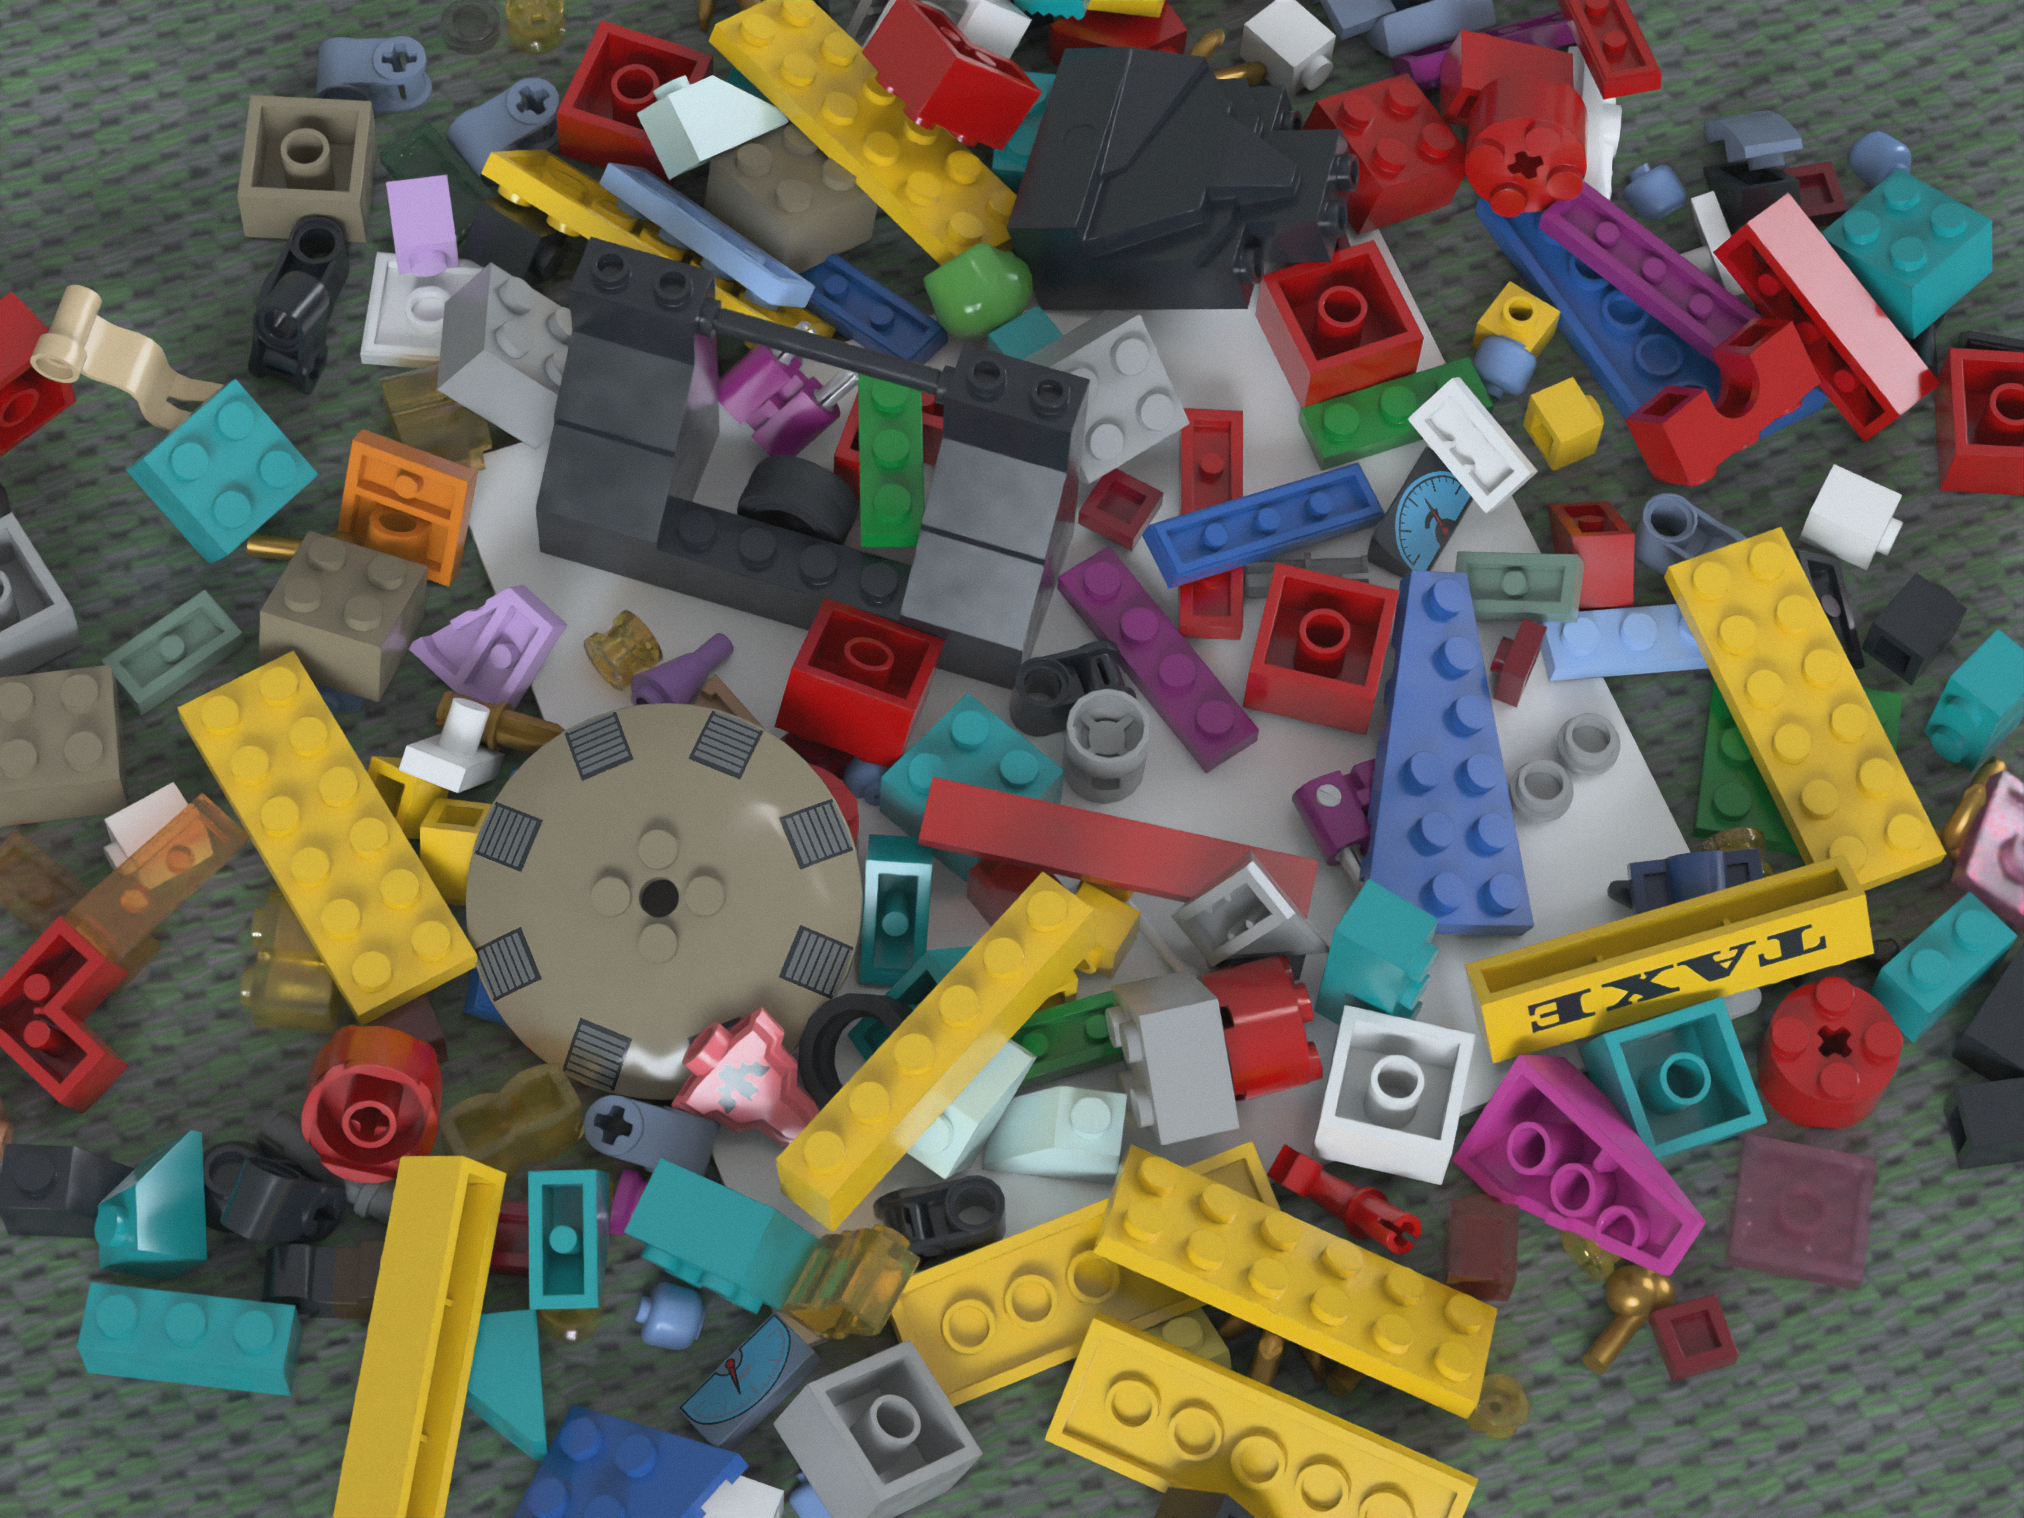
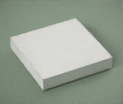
M377 252L360 353L361 362L363 364L439 370L445 302L484 268L470 259H459V267L447 268L446 271L436 276L419 277L412 273L399 274L396 253Z

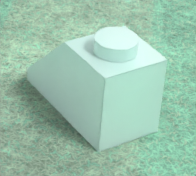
M686 75L674 79L655 89L653 93L657 102L637 113L669 180L710 162L711 158L775 130L789 122L788 118L777 107L713 75L691 85Z
M1010 1039L906 1153L944 1179L970 1168L1037 1056Z
M1057 1086L1013 1097L986 1141L983 1169L1114 1185L1120 1161L1127 1094Z

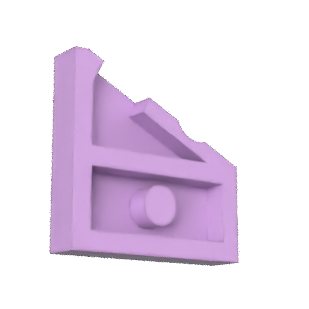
M519 585L508 587L487 599L485 605L478 609L468 610L450 620L451 624L434 634L420 637L413 641L409 650L457 694L496 705L501 701L510 702L514 711L567 624L527 587Z

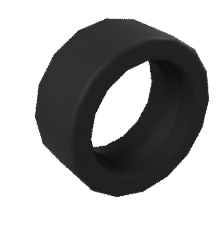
M846 993L825 1002L809 1018L799 1041L798 1067L806 1091L819 1107L823 1109L843 1087L835 1068V1048L842 1031L852 1021L865 1017L877 1019L884 1023L893 1033L913 1012L910 1006L890 996Z

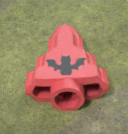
M762 1006L746 1015L729 1031L716 1021L708 1025L695 1038L682 1059V1064L692 1073L671 1104L674 1109L714 1120L734 1133L758 1129L776 1144L787 1147L820 1112L815 1100L796 1083L798 1064L796 1059L782 1045L784 1029Z

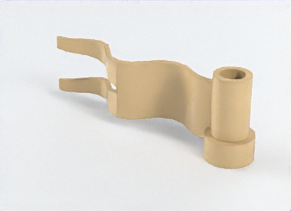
M70 285L66 288L48 333L39 337L30 358L32 367L48 379L62 383H72L78 380L81 373L93 380L115 386L129 393L138 401L145 419L153 426L167 432L171 431L191 413L178 409L168 403L167 398L179 402L203 403L215 391L224 386L218 383L190 379L177 373L169 366L163 349L152 339L140 333L118 327L98 316L97 314L102 304L101 297L93 290L80 285Z

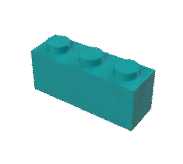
M1368 879L1334 929L1314 1011L1338 1026L1340 1025L1345 1005L1415 1021L1423 1005V1002L1419 1001L1431 979V976L1427 973L1439 952V948L1431 944L1439 919Z
M90 1282L77 1349L88 1373L291 1396L303 1330L295 1305Z

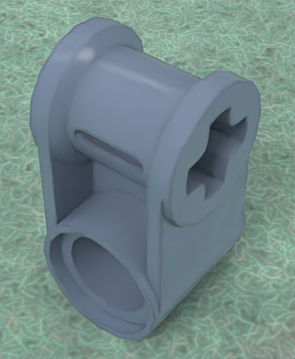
M406 36L367 39L349 37L330 38L318 47L316 98L372 101L373 113H406L416 111L428 103L433 92L431 78L425 72L427 65L425 49L419 41ZM400 52H403L406 56V66H402ZM399 85H404L405 99L400 95Z
M541 78L520 80L484 104L471 108L457 117L446 133V140L479 183L486 187L492 186L496 183L481 174L491 152L546 149L548 151L559 143L556 114L560 107L559 94L556 88L547 80ZM523 96H525L527 105V107L524 108L522 102ZM544 126H546L548 133L546 137H544Z
M1662 493L1652 497L1645 505L1634 530V554L1642 563L1665 576L1668 566L1747 538L1739 531L1723 525L1701 511L1684 497L1673 493ZM1654 527L1666 529L1674 537L1659 534Z
M609 1095L599 1098L590 1106L585 1115L583 1128L586 1139L591 1146L603 1154L644 1166V1170L652 1173L661 1157L704 1177L720 1124L714 1120L665 1105L664 1108L624 1096ZM611 1117H623L626 1122L633 1124L629 1137L624 1135L617 1137L614 1131L608 1129V1122Z

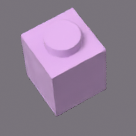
M447 175L386 182L399 274L412 273L419 277H431L443 273L447 268L459 267Z

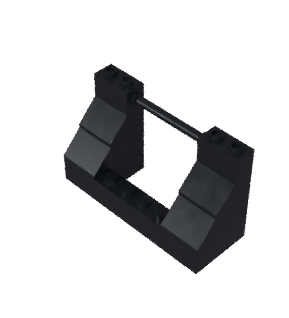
M590 237L569 287L572 335L554 412V426L536 504L540 552L808 631L826 597L944 639L945 643L937 665L938 669L1013 690L1018 668L1031 658L1074 534L1090 379L965 343L956 367L945 365L942 371L730 309H721V301L715 299V272ZM717 333L928 394H936L935 402L944 405L943 434L912 566L692 502L720 433Z

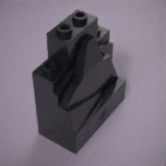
M1133 47L1065 48L1013 206L1007 231L1018 257L1027 264L1030 270L1033 293L1042 310L1248 309L1254 285L1260 284L1263 279L1264 263L1331 262L1337 238L1343 237L1347 230L1348 215L1346 205L1350 191H1356L1359 186L1360 165L1357 155L1350 154L1342 129L1303 130L1301 114L1298 110H1293L1285 86L1249 87L1247 78L1217 79L1209 67L1206 57Z

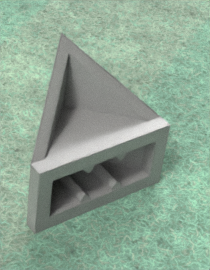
M1249 851L1171 915L1212 967L1227 959L1329 953L1330 949L1252 851Z

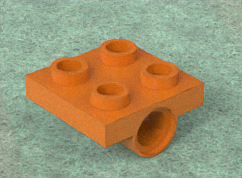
M362 429L352 439L337 531L356 533L361 537L362 544L366 548L428 566V580L450 587L456 580L461 568L478 471Z

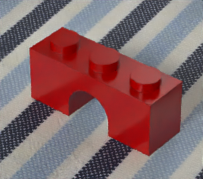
M1753 317L1711 351L1720 369L1722 378L1721 391L1714 405L1706 389L1667 385L1625 419L1654 481L1680 484L1686 487L1697 486L1708 481L1716 474L1719 464L1734 452L1744 450L1753 445L1759 439L1760 431L1776 418L1788 415L1798 409L1803 402L1802 398L1821 383L1793 321Z

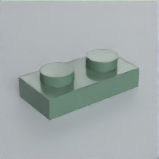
M1457 551L1455 573H1467L1475 619L1522 621L1525 618L1530 621L1577 623L1585 566L1579 554Z
M203 590L103 658L101 663L102 666H112L118 689L142 716L243 647L245 641L243 632L209 593Z

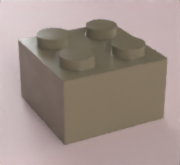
M250 95L237 193L245 237L289 239L291 231L299 222L306 218L318 216L329 218L336 222L343 232L344 242L366 243L378 144L372 101Z
M789 122L711 158L703 209L792 271L800 274L825 262L826 258L831 254L839 255L871 240L878 205L855 183L857 178L855 175L832 158H829L794 123Z
M308 531L260 610L259 666L261 667L294 650L313 683L379 702L425 618L428 566Z
M104 665L0 677V827L112 814L128 807L129 799L121 697L112 666Z

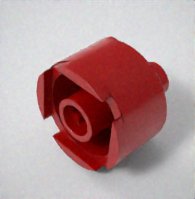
M1517 72L1501 76L1485 85L1478 93V99L1469 111L1467 118L1465 171L1472 188L1478 195L1490 203L1491 209L1496 214L1503 217H1516L1523 212L1547 210L1557 200H1572L1582 192L1583 180L1587 169L1588 114L1581 96L1574 88L1561 80L1560 86L1542 81V74L1533 72Z
M1286 955L1279 957L1271 956L1197 976V979L1218 998L1236 1103L1309 1084V1082L1323 1078V1069L1317 1047L1313 1041L1307 1042L1303 1024L1313 1021L1311 1000L1303 982L1295 984L1293 972Z
M1836 976L1825 977L1820 982L1800 987L1789 994L1777 1007L1759 1044L1757 1070L1761 1091L1769 1104L1781 1116L1796 1125L1813 1128L1814 1126L1834 1129L1853 1126L1866 1118L1874 1110L1893 1077L1899 1063L1900 1050L1903 1045L1902 1033L1895 1025L1889 1012L1876 998L1866 991L1852 986L1844 978Z
M348 1025L341 1027L334 1033L332 1039L322 1047L312 1063L301 1115V1129L307 1145L309 1141L314 1150L321 1156L320 1163L341 1178L359 1183L374 1184L395 1179L401 1156H429L437 1137L443 1096V1077L434 1048L429 1043L417 1040L403 1031L384 1026L359 1027Z

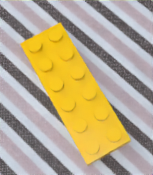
M765 0L715 24L709 42L821 151L857 177L855 183L937 263L942 266L945 262L952 260L979 243L990 244L1002 252L1014 249L1007 231V225L1017 195L964 144L954 138L946 128L936 125L933 130H927L909 119L902 110L906 105L904 101L884 89L875 80L878 71L862 54L864 49L813 0Z
M546 149L494 151L490 153L481 174L498 183L497 192L507 200L524 207H530L532 204L548 214L546 222L554 229L569 236L579 237L581 234L589 240L590 237L703 268L701 265L703 257L692 249H680L663 240L658 235L661 227L651 220L646 221L635 218L616 206L617 196L602 187L592 177ZM715 275V299L721 301V309H730L795 328L801 321H807L811 325L806 332L814 327L817 335L832 338L835 328L808 309L779 306L777 311H771L762 308L745 297L744 293L747 288L735 279L732 281ZM744 341V344L750 349L757 345Z
M1782 527L1668 566L1664 579L1805 865L1845 854L1860 885L1866 891L1941 863L1946 852Z
M294 650L177 707L183 725L360 1026L383 1016L476 967L475 963L478 961L475 950Z
M1253 1141L1184 1167L1281 1211ZM1110 1197L878 1290L899 1344L909 1339L911 1340L953 1407L1078 1357L1092 1319L1098 1311L1140 1330H1145L1205 1306L1207 1303L1093 1253Z
M1130 1145L1121 1160L1093 1253L1464 1419H1468L1479 1402L1498 1308L1368 1251L1348 1240L1299 1220L1288 1213L1250 1198L1223 1184H1219L1181 1167L1163 1157L1152 1154L1135 1145Z
M1100 1311L1092 1319L1044 1439L1162 1493H1166L1168 1487L1227 1493L1255 1518H1463L1479 1480L1476 1477Z

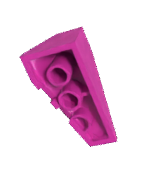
M1519 1054L1452 1158L1494 1201L1512 1209H1522L1545 1220L1544 1223L1559 1230L1574 1232L1596 1242L1598 1247L1663 1276H1671L1706 1224V1220L1611 1100L1565 1057Z

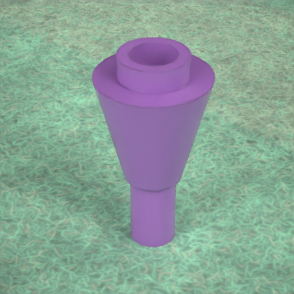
M716 633L693 653L684 654L633 676L631 679V701L633 706L656 703L690 704L707 679L708 673L733 653L734 648L731 641L724 634Z

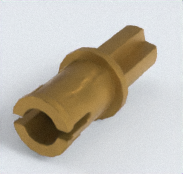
M453 691L444 693L436 713V719H439L435 723L436 728L442 731L453 698L471 700L489 708L490 713L480 741L487 743L489 750L499 751L502 746L534 754L544 744L565 731L557 723L513 711V706L510 702L501 701L496 705L472 699Z

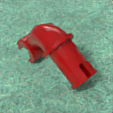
M1286 1144L1283 1145L1266 1174L1267 1177L1306 1199L1308 1197L1329 1214L1342 1221L1345 1230L1351 1236L1359 1239L1370 1238L1397 1255L1407 1254L1412 1250L1414 1244L1402 1238L1404 1232H1407L1419 1239L1422 1226L1420 1220L1414 1214L1405 1212L1388 1203L1387 1197L1379 1189L1373 1187L1361 1188L1349 1181L1324 1171V1166L1301 1152H1297Z

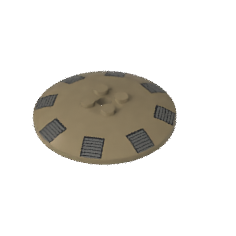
M642 704L612 710L589 718L565 730L544 744L520 766L493 802L480 828L467 876L466 918L469 941L478 957V961L475 964L480 979L490 1000L505 1023L528 1048L563 1074L585 1085L612 1094L637 1099L674 1100L692 1073L682 1064V1059L695 1038L708 1025L716 1021L729 1031L736 1023L760 1006L784 1029L782 1045L791 1054L799 1047L800 1038L809 1018L825 1002L839 996L857 951L862 926L863 890L857 849L848 823L837 801L822 779L800 755L765 729L741 717L717 709L691 704ZM657 880L671 881L676 886L679 894V901L675 910L664 917L650 916L642 903L646 887Z

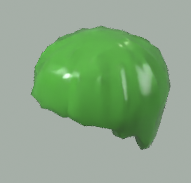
M985 243L972 246L952 260L945 262L936 270L926 274L923 279L938 324L947 333L963 341L976 342L988 338V334L1022 315L1028 308L1033 293L1032 275L1027 264L1009 250L1002 252Z

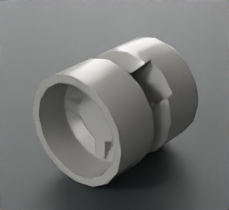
M1113 689L1096 690L1078 699L1069 712L1062 768L1065 770V781L1074 793L1087 801L1102 804L1121 801L1133 794L1142 782L1151 726L1147 711L1137 699L1123 691Z

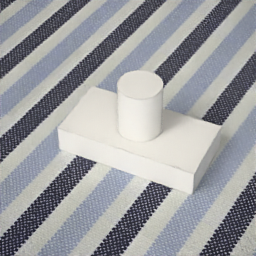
M1714 191L1691 198L1694 223L1703 246L1680 255L1711 279L1716 280L1724 289L1755 311L1754 303L1713 253L1731 237Z
M1460 377L1449 380L1408 418L1414 428L1485 513L1496 510L1538 472Z
M453 698L442 733L407 745L399 770L456 793L495 779L505 754L489 750L488 747L479 744L490 709L471 700Z

